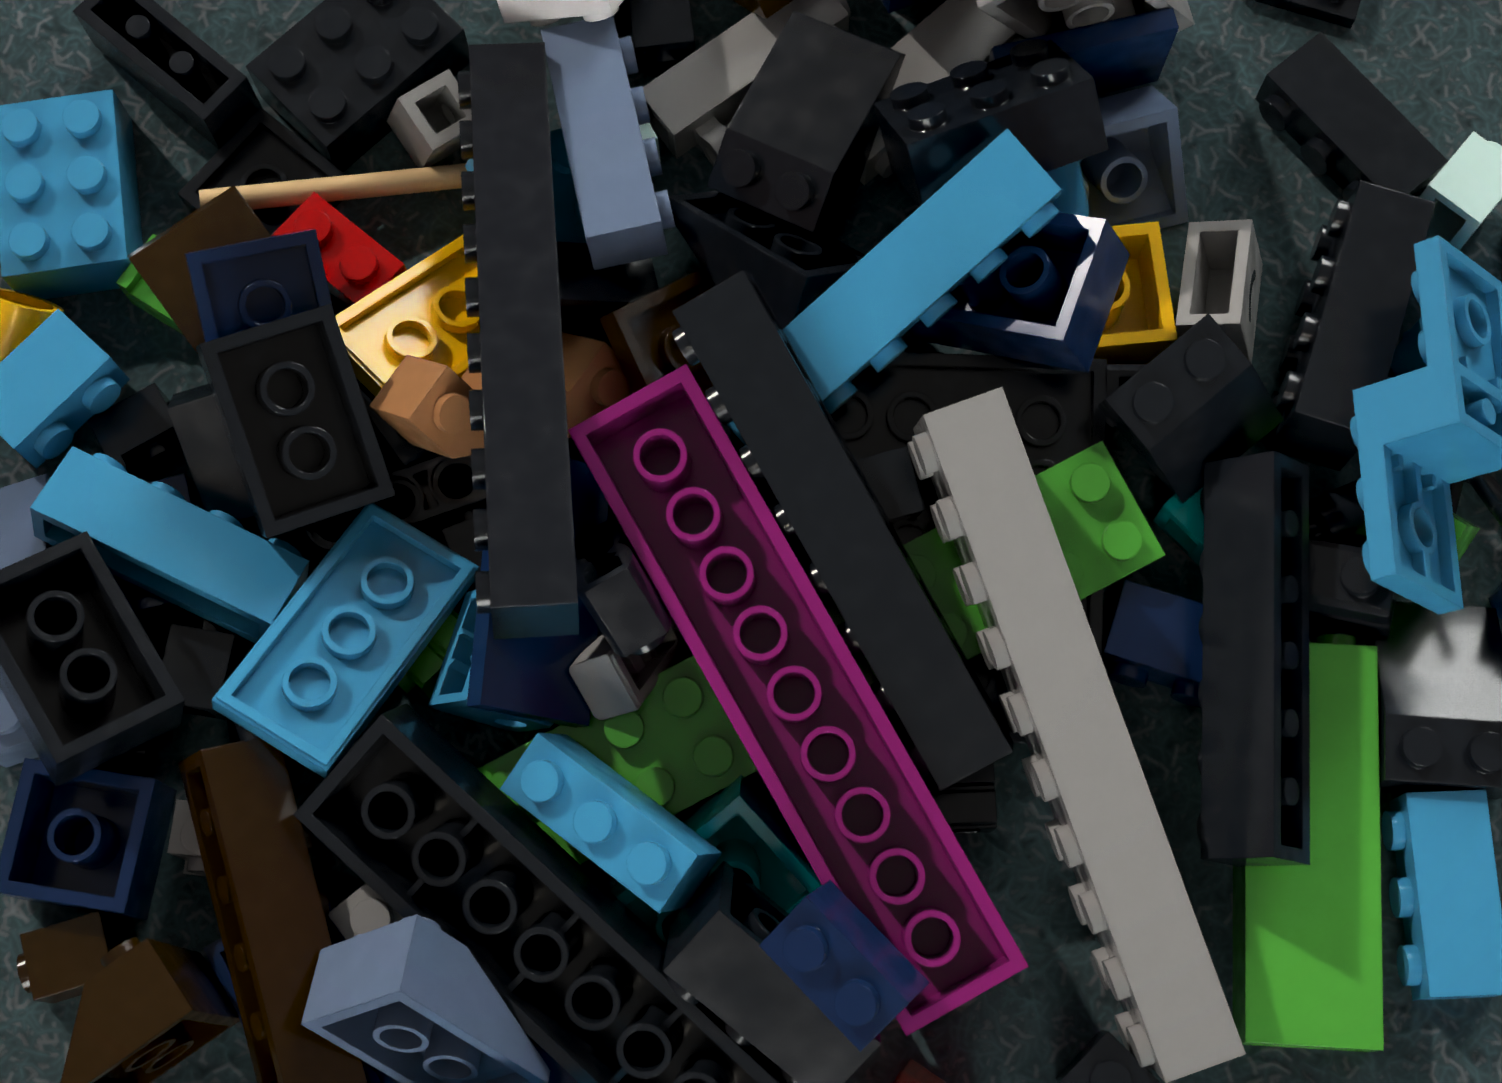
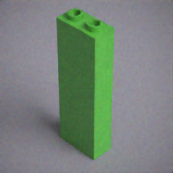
M1327 634L1316 637V643L1309 642L1310 865L1233 866V1020L1243 1045L1354 1052L1384 1051L1377 646L1356 645V637L1351 635Z

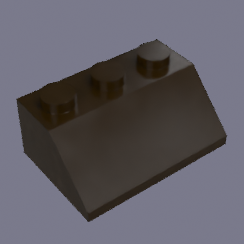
M138 937L126 940L107 952L100 960L104 968L85 980L60 1083H152L239 1022L240 1019L225 990L202 954L149 938L141 942Z

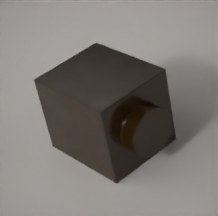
M97 911L20 934L23 953L17 957L19 979L25 991L32 993L34 1001L54 1004L82 995L85 980L104 968L100 963L101 958L123 942L117 916Z

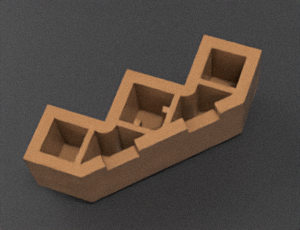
M562 332L567 425L569 430L633 394V391L615 352L605 342ZM407 354L369 405L375 413L410 444L454 459L470 456L471 449L484 448V430L471 431L469 390L482 389V374L469 373V368L460 378L447 365Z

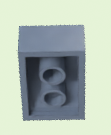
M416 914L320 949L301 1025L400 1083L549 1082L550 1069L468 947L442 931L439 924L435 921Z

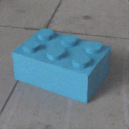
M113 89L0 105V261L2 278L14 291L23 292L42 299L119 289L120 287L116 281L131 264L127 255L143 245L132 118Z

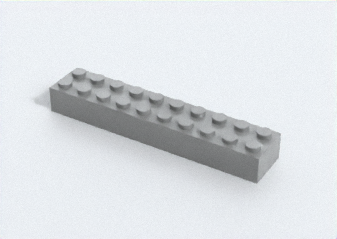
M1003 387L924 414L913 428L915 435L912 436V441L907 443L909 454L919 479L923 480L930 477L938 497V500L935 501L936 504L930 505L934 524L943 543L954 541L962 563L961 566L953 568L958 590L966 607L977 604L985 629L976 632L979 648L988 669L995 668L997 671H1001L1008 690L1007 693L999 695L1004 717L1012 733L1018 732L1020 736L1025 737L1031 756L1022 759L1028 783L1034 796H1041L1044 802L1048 801L1054 820L1045 823L1050 844L1058 861L1064 860L1067 867L1073 869L1077 884L1068 887L1074 910L1081 925L1087 924L1091 933L1097 935L1101 948L1091 951V955L1105 990L1111 988L1115 999L1121 1001L1124 1012L1114 1015L1123 1044L1131 1054L1134 1053L1141 1068L1150 1066L1165 1083L1243 1056L1246 1052Z

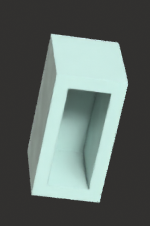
M1473 131L1429 183L1419 197L1436 202L1426 239L1439 235L1460 251L1502 200V146L1500 144L1487 141Z

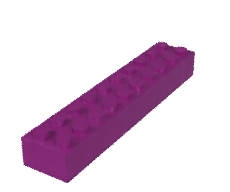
M687 364L570 428L568 431L821 885L831 880L930 982L896 1016L905 1035H910L1029 967Z

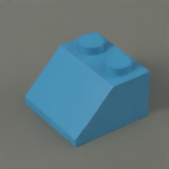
M57 309L0 362V436L37 469L47 459H53L64 452L72 442L74 433L89 418L111 407L119 397L121 388L130 379L106 352L61 310Z

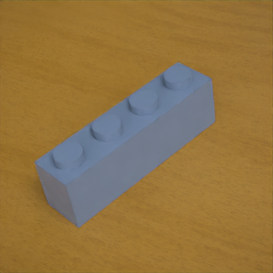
M614 16L596 22L581 20L540 29L542 40L545 42V53L584 234L594 270L668 254L663 230L675 227L667 189L655 192L651 177L662 175L663 173L655 137L642 140L639 125L650 123V117L643 86L630 88L627 76L639 73L631 36L618 37Z

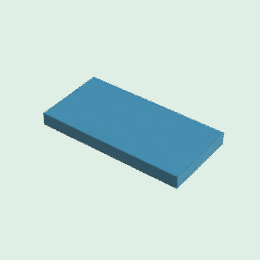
M377 504L365 505L212 698V708L321 777L326 778L347 754L475 581V571H479V566Z

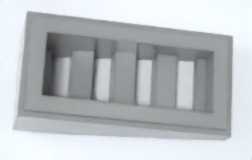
M672 617L670 629L663 641L647 653L641 655L630 654L627 657H621L614 653L604 635L601 634L569 667L570 675L596 719L605 720L636 711L640 708L659 679L658 674L668 669L685 645V641Z

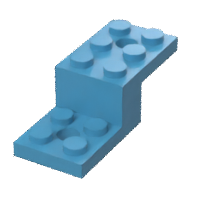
M1437 235L1414 244L1416 271L1411 275V286L1414 296L1421 307L1423 331L1418 334V348L1426 367L1352 390L1355 416L1350 421V431L1359 453L1361 478L1356 483V494L1365 516L1367 541L1364 542L1362 547V557L1371 581L1439 615L1464 609L1450 484L1502 469V282L1441 236Z

